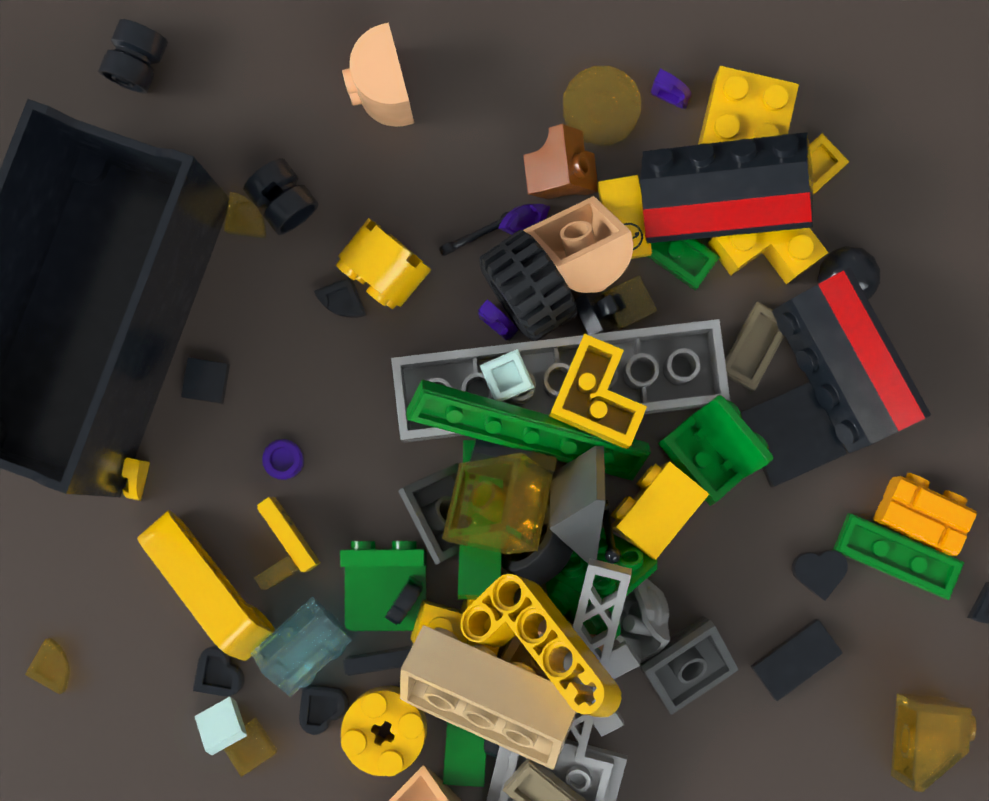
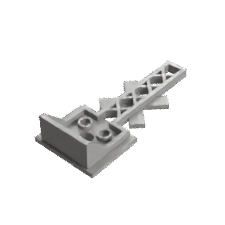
M590 558L573 628L611 677L616 679L640 666L639 659L627 641L613 647L632 569ZM599 575L619 580L618 590L602 599L593 586L594 576ZM590 599L592 605L587 607L588 600ZM613 606V610H612V614H611V612L609 611L608 608H610V607ZM599 614L608 629L591 637L583 622ZM603 645V649L601 652L598 647ZM571 651L564 657L563 667L565 672L572 665L573 657ZM589 686L593 692L597 689L596 687ZM618 710L609 717L602 718L577 713L570 730L578 742L566 739L554 770L546 767L587 801H616L628 755L590 746L588 741L592 725L595 726L601 737L624 725L625 721ZM499 746L486 801H515L502 790L504 783L525 762L526 757Z

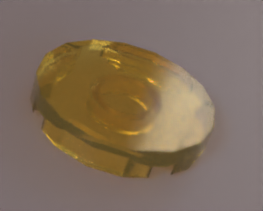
M593 66L580 71L569 82L563 96V117L566 124L582 130L584 142L599 144V146H609L624 140L634 130L641 113V95L636 83L624 71L612 66Z

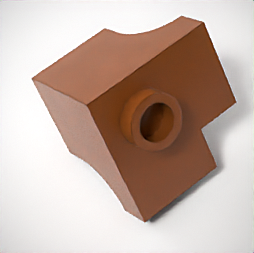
M565 124L549 127L548 138L543 147L536 152L523 155L529 195L549 200L567 195H589L598 192L595 155L585 150L582 130Z

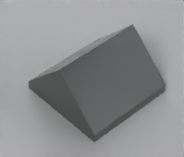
M594 446L556 470L550 479V530L587 563H589L590 558L597 560L606 501L604 446Z
M458 463L398 490L436 565L459 553L460 534L456 531V524L461 516L462 471Z
M704 616L672 636L669 643L658 654L642 663L640 662L639 666L671 715L739 670L716 626L710 619Z

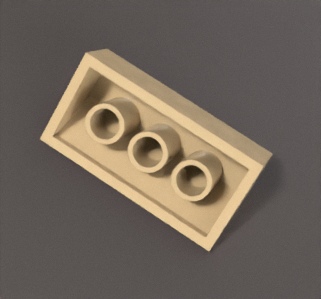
M425 625L422 626L401 667L400 699L554 770L577 712L569 706L551 681L536 675L531 667L519 662L511 664L497 658L496 654L485 646H470L457 640V637L452 632L444 628L437 627L432 629Z

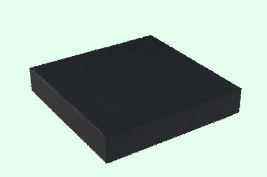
M810 382L741 412L742 419L753 432L758 433L765 439L769 451L773 455V460L762 468L771 487H775L847 455L842 442L836 435L832 421L826 410L819 404L816 392Z

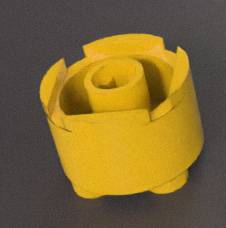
M368 218L338 255L340 260L335 266L352 280L356 279L363 285L367 282L370 286L366 292L383 306L387 305L391 309H394L397 305L402 307L432 269L395 237L385 233L380 228V225Z
M390 685L370 689L360 695L346 712L341 726V747L349 760L360 770L375 776H395L407 769L417 759L427 736L425 713L401 700L400 687ZM385 721L392 724L390 732L395 736L387 735L385 738L378 735L379 728L375 724L381 726Z

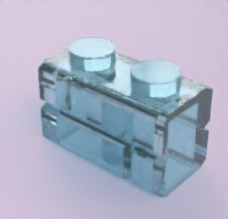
M312 596L255 648L251 655L264 676L275 685L277 684L282 691L291 697L300 688L310 685L316 673L328 662L339 658L352 639L340 621Z

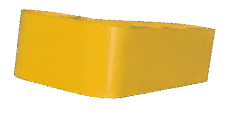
M167 510L137 537L142 548L211 640L224 653L247 661L277 634L276 629L266 616L256 607L244 601L190 529L171 510Z
M513 574L502 575L462 614L460 622L461 631L469 641L492 647H500L508 643L516 635L569 706L577 713L602 718L609 717L619 708L622 698L618 684L536 582ZM521 588V598L517 604H514V594L517 589ZM490 617L491 626L489 631L485 634L484 625L486 620ZM545 619L547 628L543 636L539 637L538 627ZM571 651L573 657L572 665L565 672L563 667L564 657ZM589 686L596 687L597 689L593 692Z

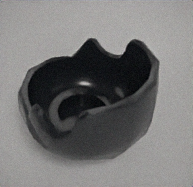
M845 246L832 251L820 265L818 283L850 267L869 300L875 294L880 284V268L875 257L859 247Z

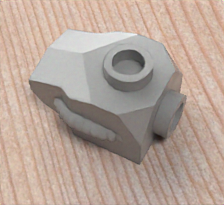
M648 579L644 580L626 596L620 617L621 634L616 638L620 643L627 641L641 663L658 654L670 641L668 603L664 593Z

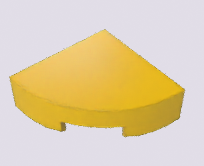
M127 457L124 459L122 476L128 478L126 487L122 491L126 498L141 501L150 462Z

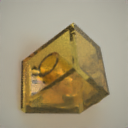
M522 452L459 463L442 539L447 542L500 552L502 554L538 551L553 474Z
M897 694L891 776L913 791H925L969 753L970 741H974L976 736V719L972 715V709L946 698Z

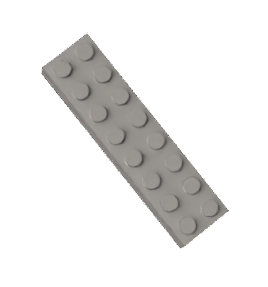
M720 319L589 334V336L624 350L607 390L647 406L644 414L701 408L718 395L730 401ZM583 335L391 358L400 440L405 443L465 436L407 420L406 410L421 380L494 399L480 365L516 349L520 352L533 382L534 389L504 402L550 415Z

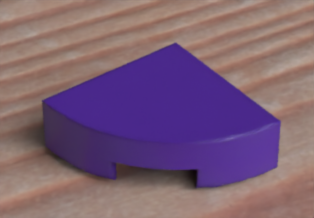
M660 68L650 92L652 93L651 95L681 109H686L692 97L690 89L677 77Z
M544 204L520 205L512 209L503 218L498 229L513 235L519 230H524L545 220L550 206Z
M488 299L478 309L479 318L503 339L510 341L517 333L518 329L513 322Z

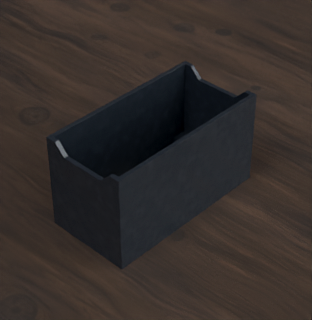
M30 99L26 101L0 168V468L65 494L120 498L123 492L122 489H124L127 478L122 476L124 459L126 457L135 459L232 200L194 156L174 149L157 148L79 121L48 105Z

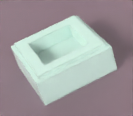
M518 349L480 365L494 400L504 402L534 389L533 382Z
M231 697L195 716L204 749L210 755H214L248 736L237 702Z

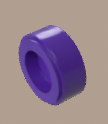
M275 440L263 452V467L273 478L280 480L292 479L301 472L304 466L303 451L296 443L290 440Z

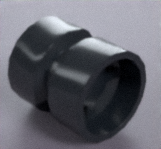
M120 19L111 38V42L116 49L107 50L98 72L121 87L146 94L154 78V70L150 65L160 63L168 41L161 34L142 24L127 19Z
M284 158L273 160L261 167L247 180L243 187L245 193L258 209L265 208L263 216L278 235H283L297 228L316 211L319 205L305 185H296L298 176Z

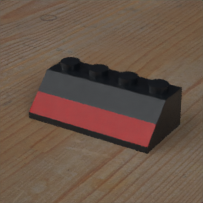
M808 132L643 151L640 182L647 243L813 227V168Z
M850 267L797 295L772 311L779 331L790 344L796 355L798 366L808 377L816 392L819 404L826 410L835 427L838 439L845 445L848 453L870 446L931 415Z

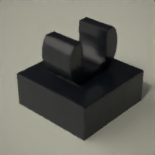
M602 291L585 293L575 299L577 312L588 335L606 333L618 327L613 315L627 308L620 293L614 296L611 294L604 297Z

